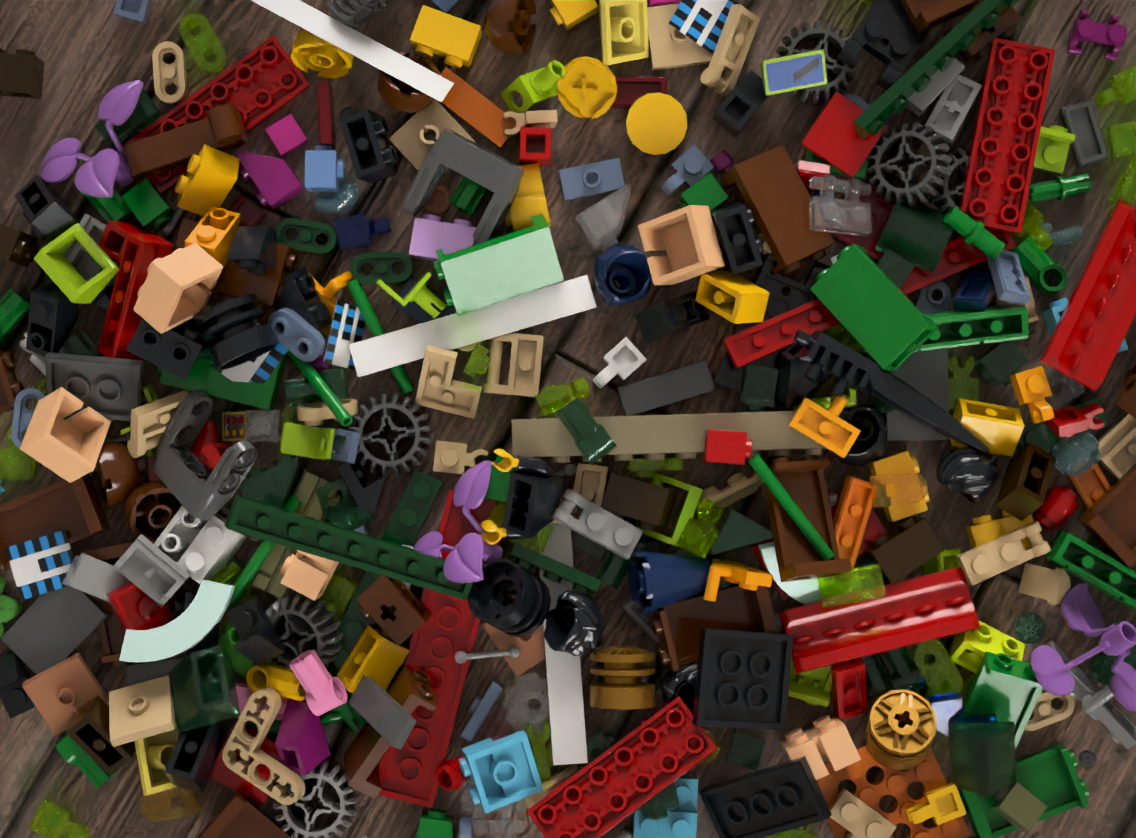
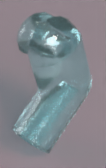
M347 182L342 185V189L334 197L317 196L316 211L345 213L358 200L357 185Z
M1045 223L1037 226L1035 229L1038 235L1036 239L1041 244L1064 246L1084 238V231L1079 225L1053 232L1052 225Z

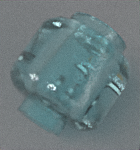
M1079 432L1071 437H1063L1052 449L1053 456L1056 458L1054 466L1064 475L1080 476L1099 461L1098 440L1089 432Z

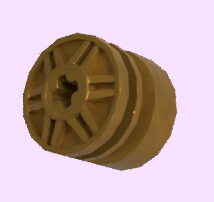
M610 646L590 653L591 661L604 662V665L590 667V673L604 676V681L590 684L591 707L624 710L655 707V685L641 681V676L655 674V667L641 665V662L655 661L654 651L643 650L635 646Z
M904 689L889 691L880 696L872 706L864 736L867 750L873 759L882 766L897 771L911 769L920 764L928 754L935 736L937 720L934 709L925 698L916 692ZM901 721L906 723L904 728L898 727Z

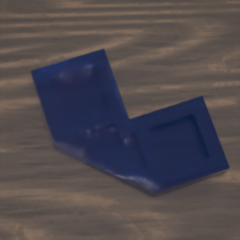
M960 692L928 696L929 703L935 711L937 731L968 749L1001 745L996 713L964 717Z

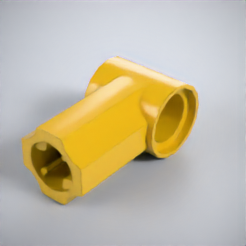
M278 661L253 666L247 672L246 683L253 693L264 687H271L282 697L297 701L306 700V691L291 668H286L283 664L277 665Z

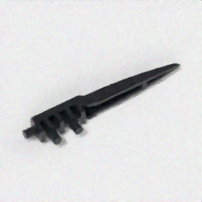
M800 329L795 333L793 341L804 346L799 358L803 361H809V366L804 375L809 381L816 382L821 369H823V373L827 375L832 374L836 377V381L830 391L833 395L842 397L847 386L852 390H860L915 421L959 443L989 455V448L944 409L899 377L884 370L878 364L820 330L813 332L811 335Z

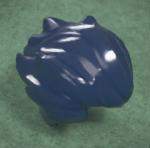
M615 244L603 255H597V261L594 264L595 287L605 303L609 306L616 304L620 306L630 303L635 299L644 298L648 294L651 287V273L647 257L638 248H634L633 245L624 244L620 247Z

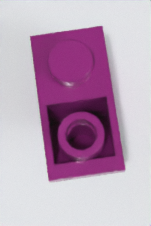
M242 151L235 154L240 159L239 172L246 181L252 179L258 188L253 192L264 207L269 204L276 210L305 190L284 159Z
M288 699L275 745L281 764L295 773L306 775L331 754L320 717L312 713L306 700Z

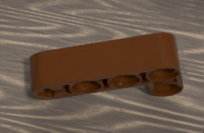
M233 104L217 106L206 112L208 117L206 119L126 145L123 150L133 179L150 177L189 164L192 155H198L204 144L222 152L247 144L249 139L239 110Z

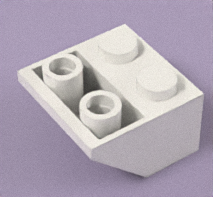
M181 506L154 545L190 574L189 577L201 584L202 579L215 582L248 535L227 529L224 526L227 519L218 513L209 520L203 521L192 516Z

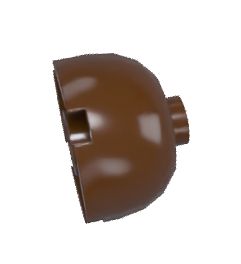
M491 0L486 12L482 14L481 26L486 32L490 43L496 49L513 54H523L522 52L527 53L530 50L536 33V24L530 26V14H536L534 0Z
M397 52L440 75L436 65L426 57L420 55L418 60L409 57L410 52ZM379 69L378 91L383 101L391 108L400 112L414 113L422 111L433 102L434 98Z
M117 442L103 443L95 473L102 498L106 502V506H111L126 501L132 491L140 486V476L146 475L142 457L133 458L126 445Z
M162 481L144 483L134 489L126 500L124 508L125 522L136 538L142 534L154 544L182 504Z

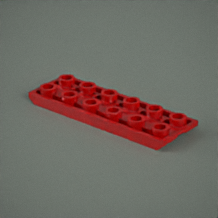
M273 35L124 145L126 146L130 143L208 118L206 114L208 110L225 104H233L239 110L246 133L248 134L304 93L310 87V84ZM188 164L148 178L159 193L164 194L176 186L181 175H187Z
M993 38L990 45L959 207L962 212L974 221L980 220L984 223V227L1021 233L1055 49Z
M1122 200L1117 201L1040 359L1042 363L1092 391H1096L1103 383L1136 314V208Z
M961 567L788 609L779 613L785 634L793 635L792 661L796 674L981 628Z
M678 696L528 809L527 813L545 838H601L707 758L717 747L702 726L692 724L693 714L680 696Z

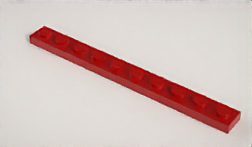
M990 227L985 228L997 239L1005 243L1003 250L1012 251L1016 248L1010 232ZM961 237L883 270V272L907 296L987 261L985 252L973 243L967 244L963 241L964 237ZM816 299L723 339L722 342L734 368L737 369L789 347L795 342L793 337L799 329L811 335L817 330L823 332L841 323L819 299Z

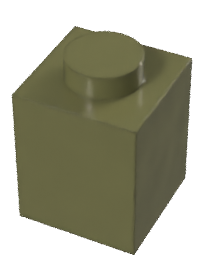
M1018 782L1008 783V785L1002 784L993 796V799L996 801L991 808L1020 832H1030L1048 806Z

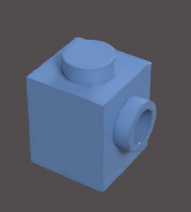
M316 145L313 146V150H305V188L307 191L340 192V178H345V160L340 159L338 152L332 150L331 146Z

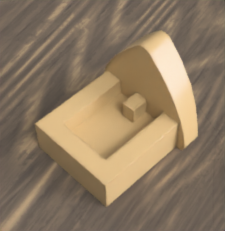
M1025 563L1018 593L1047 600V604L1054 606L1061 603L1066 593L1071 589V583L1067 572L1063 568L1056 567L1053 570Z

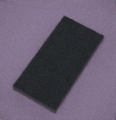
M805 756L706 786L699 791L720 838H763L823 821L832 815Z

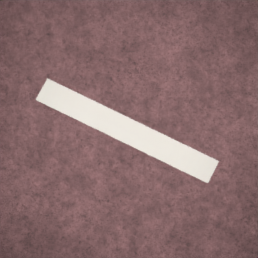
M251 0L441 103L454 85L453 82L300 0Z
M584 275L459 316L457 313L352 343L349 344V349L357 376L361 377L423 359L428 345L453 350L596 308V303L588 276Z
M549 523L537 534L538 553L574 568L571 529L563 524ZM540 570V578L549 588L551 597L550 609H555L558 596L566 590H572L573 583L563 579L560 584L543 577L545 571ZM546 619L543 623L544 631L546 627ZM544 638L553 766L588 763L580 656L554 651L549 647Z

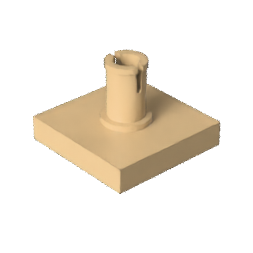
M436 99L427 108L412 116L389 138V141L418 172L427 154L445 129L452 130L475 142ZM446 166L443 174L446 173L450 168Z

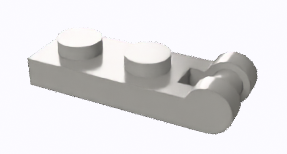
M566 489L562 496L564 501L560 508L555 509L552 517L626 560L629 559L643 531L588 501L580 494ZM574 507L582 510L578 519L570 515Z

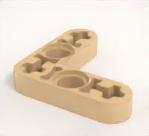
M264 687L250 696L223 749L222 758L230 770L279 803L291 805L305 794V783L298 774L260 749L281 707L279 693L274 688ZM267 697L266 703L269 707L263 709L260 714H257L256 712L260 711L264 704L261 698ZM247 721H252L257 725L258 734L256 737L250 736L247 733ZM237 749L241 751L240 757L243 758L239 761L236 759L237 753L235 750ZM259 764H264L269 768L270 777L268 780L262 779L259 776ZM288 783L292 785L291 791L293 793L291 795L287 793L288 787L286 784Z

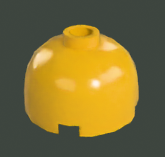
M301 28L294 39L291 59L294 65L308 73V69L320 71L317 77L335 79L348 74L349 68H352L354 55Z

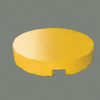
M588 56L575 58L564 66L566 74L556 82V84L558 83V99L563 107L579 118L592 117L591 119L606 113L616 100L618 88L615 76L609 67L603 65V62Z
M660 92L647 93L638 98L629 108L626 118L627 134L632 143L642 152L652 155L666 154L677 148L684 139L688 127L687 115L681 103L671 95Z

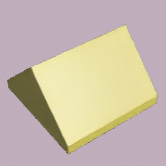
M599 0L601 59L603 65L648 58L647 0Z
M186 720L176 721L174 730L134 741L144 796L178 787L172 784L165 774L167 761L178 741L180 729L184 726Z

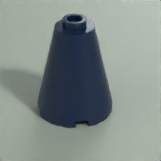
M633 551L629 558H635L634 566H628L630 595L632 602H639L641 608H636V611L640 614H647L704 593L709 568L712 565L709 559L648 551Z

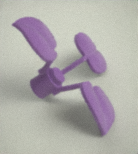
M135 80L116 86L105 95L99 106L98 117L102 121H107L105 127L118 150L117 152L113 149H104L98 152L95 157H89L79 153L81 142L78 139L65 138L52 146L46 154L40 170L42 179L49 184L60 183L72 174L77 160H83L87 163L79 168L75 177V186L82 193L93 197L108 198L113 197L114 180L121 186L131 184L135 179L132 177L123 146L113 129V124L121 125L130 117L136 107L144 82Z
M490 460L483 461L467 470L458 480L453 494L454 505L458 508L463 507V514L479 534L468 533L453 547L446 544L442 545L443 535L440 532L432 531L422 536L413 548L442 558L441 552L449 551L450 553L444 562L443 572L448 580L455 583H471L484 580L482 565L502 557L501 546L497 544L490 545L485 542L480 534L488 532L483 530L470 512V509L479 507L487 493L492 466Z
M1087 583L1078 584L1070 589L1061 601L1062 614L1073 630L1083 631L1086 637L1102 635L1099 646L1067 664H1064L1060 654L1052 647L1041 645L1035 648L1031 654V667L1036 679L1042 688L1050 694L1065 696L1075 687V681L1068 669L1103 651L1106 655L1118 656L1111 667L1114 676L1110 678V686L1115 697L1126 709L1136 712V670L1123 661L1126 656L1131 654L1129 648L1136 645V629L1126 621H1122L1116 626L1112 624L1105 628L1103 617L1090 596Z

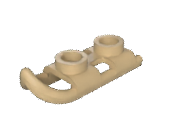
M738 473L727 480L729 486L720 491L715 486L704 489L700 497L702 501L698 502L701 516L704 518L754 494L763 486L762 479L757 473L750 478H747L743 473Z

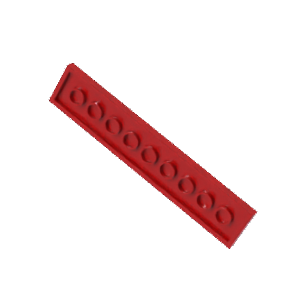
M449 490L438 532L443 535L442 545L446 544L455 547L466 534L479 533L463 514V507L458 508L454 505V491ZM484 498L479 507L470 509V512L480 526L483 521L492 520L498 528H502L506 504ZM441 552L442 558L446 559L450 552ZM424 588L421 602L432 615L412 634L408 649L409 653L407 654L404 666L413 671L415 669L422 670L431 678L430 681L438 707L432 712L418 705L411 714L417 722L402 749L392 747L391 745L388 747L380 759L378 767L382 787L378 795L433 809L439 786L435 777V771L439 764L446 759L471 660L469 659L465 663L459 664L455 660V654L458 651H464L466 654L473 652L481 620L475 617L470 610L468 599L466 601Z

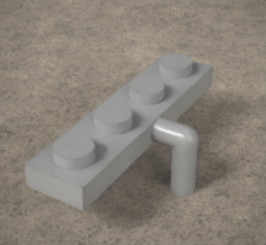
M1053 640L1046 644L1060 654L1064 664L1072 661ZM1077 665L1068 669L1075 681V687L1069 695L1073 698L1077 697L1082 702V711L1089 714L1094 720L1099 719L1106 727L1109 736L1116 743L1121 742L1127 749L1136 744V726L1110 700L1115 696L1110 684L1100 690Z

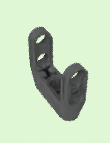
M445 129L427 154L405 198L403 210L414 216L417 215L428 204L447 166L494 192L473 234L474 242L472 246L495 239L516 198L524 170L464 136Z
M200 389L192 391L183 399L164 430L152 462V469L192 516L207 521L233 497L256 461L258 452L249 441L237 442L225 450L212 473L209 472L190 449L213 409L212 399L205 391ZM203 401L200 406H198L196 409H193L196 404ZM188 426L183 432L178 434L182 428Z

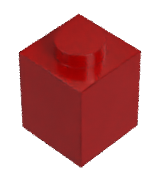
M520 127V165L539 162L541 166H551L552 128Z
M108 221L99 246L109 257L120 263L128 232L143 235L153 234L131 221Z
M707 429L705 433L703 462L745 465V459H750L752 440L747 439V432Z

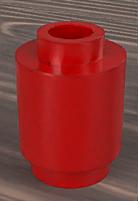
M1065 485L1061 489L1058 486H1054L1045 496L1044 503L1032 516L1052 532L1055 527L1060 528L1077 510L1079 505L1075 501L1079 497Z

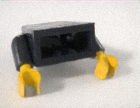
M495 449L494 453L503 457V460L497 464L491 462V465L501 472H508L512 468H515V471L511 472L502 528H498L492 520H485L481 523V527L488 533L480 535L490 545L497 544L502 537H505L506 540L534 538L541 529L554 520L552 514L556 508H559L560 497L565 492L563 478L554 474L552 467L541 459L519 455L517 458H513L505 450Z

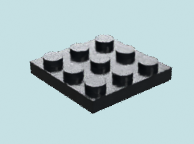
M701 628L692 724L711 727L785 730L793 635Z

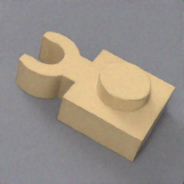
M436 440L433 471L463 475L465 466L472 468L476 465L475 459L477 456H488L489 452L478 449L472 453H467L468 444Z

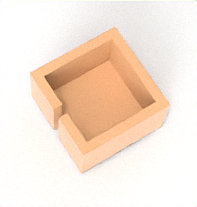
M688 205L638 225L645 252H667V256H651L647 258L654 285H674L725 266L709 206Z
M196 243L183 249L178 248L164 258H156L147 268L148 275L144 284L137 292L138 299L133 310L162 334L203 313L212 294L210 290L215 287L223 266Z
M60 387L38 401L20 450L71 483L94 470L111 421L90 406L64 420L63 418L82 408L84 402L63 387Z
M297 550L296 555L292 554L291 557L288 556L279 572L284 575L280 583L315 601L323 595L339 562Z
M830 715L822 716L812 722L813 727L804 731L801 728L792 730L785 734V740L780 742L788 761L803 756L806 757L816 780L829 775L824 764L830 761L836 772L861 760L845 724L836 716L832 718Z

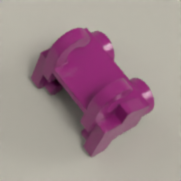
M1080 10L1077 20L1073 22V29L1069 32L1067 54L1080 55L1082 47L1076 46L1077 42L1087 41L1111 46L1110 52L1105 51L1104 59L1116 62L1119 51L1124 46L1125 39L1127 38V27L1115 24L1118 23V16L1111 15L1108 23L1102 24L1085 19L1088 17V11Z

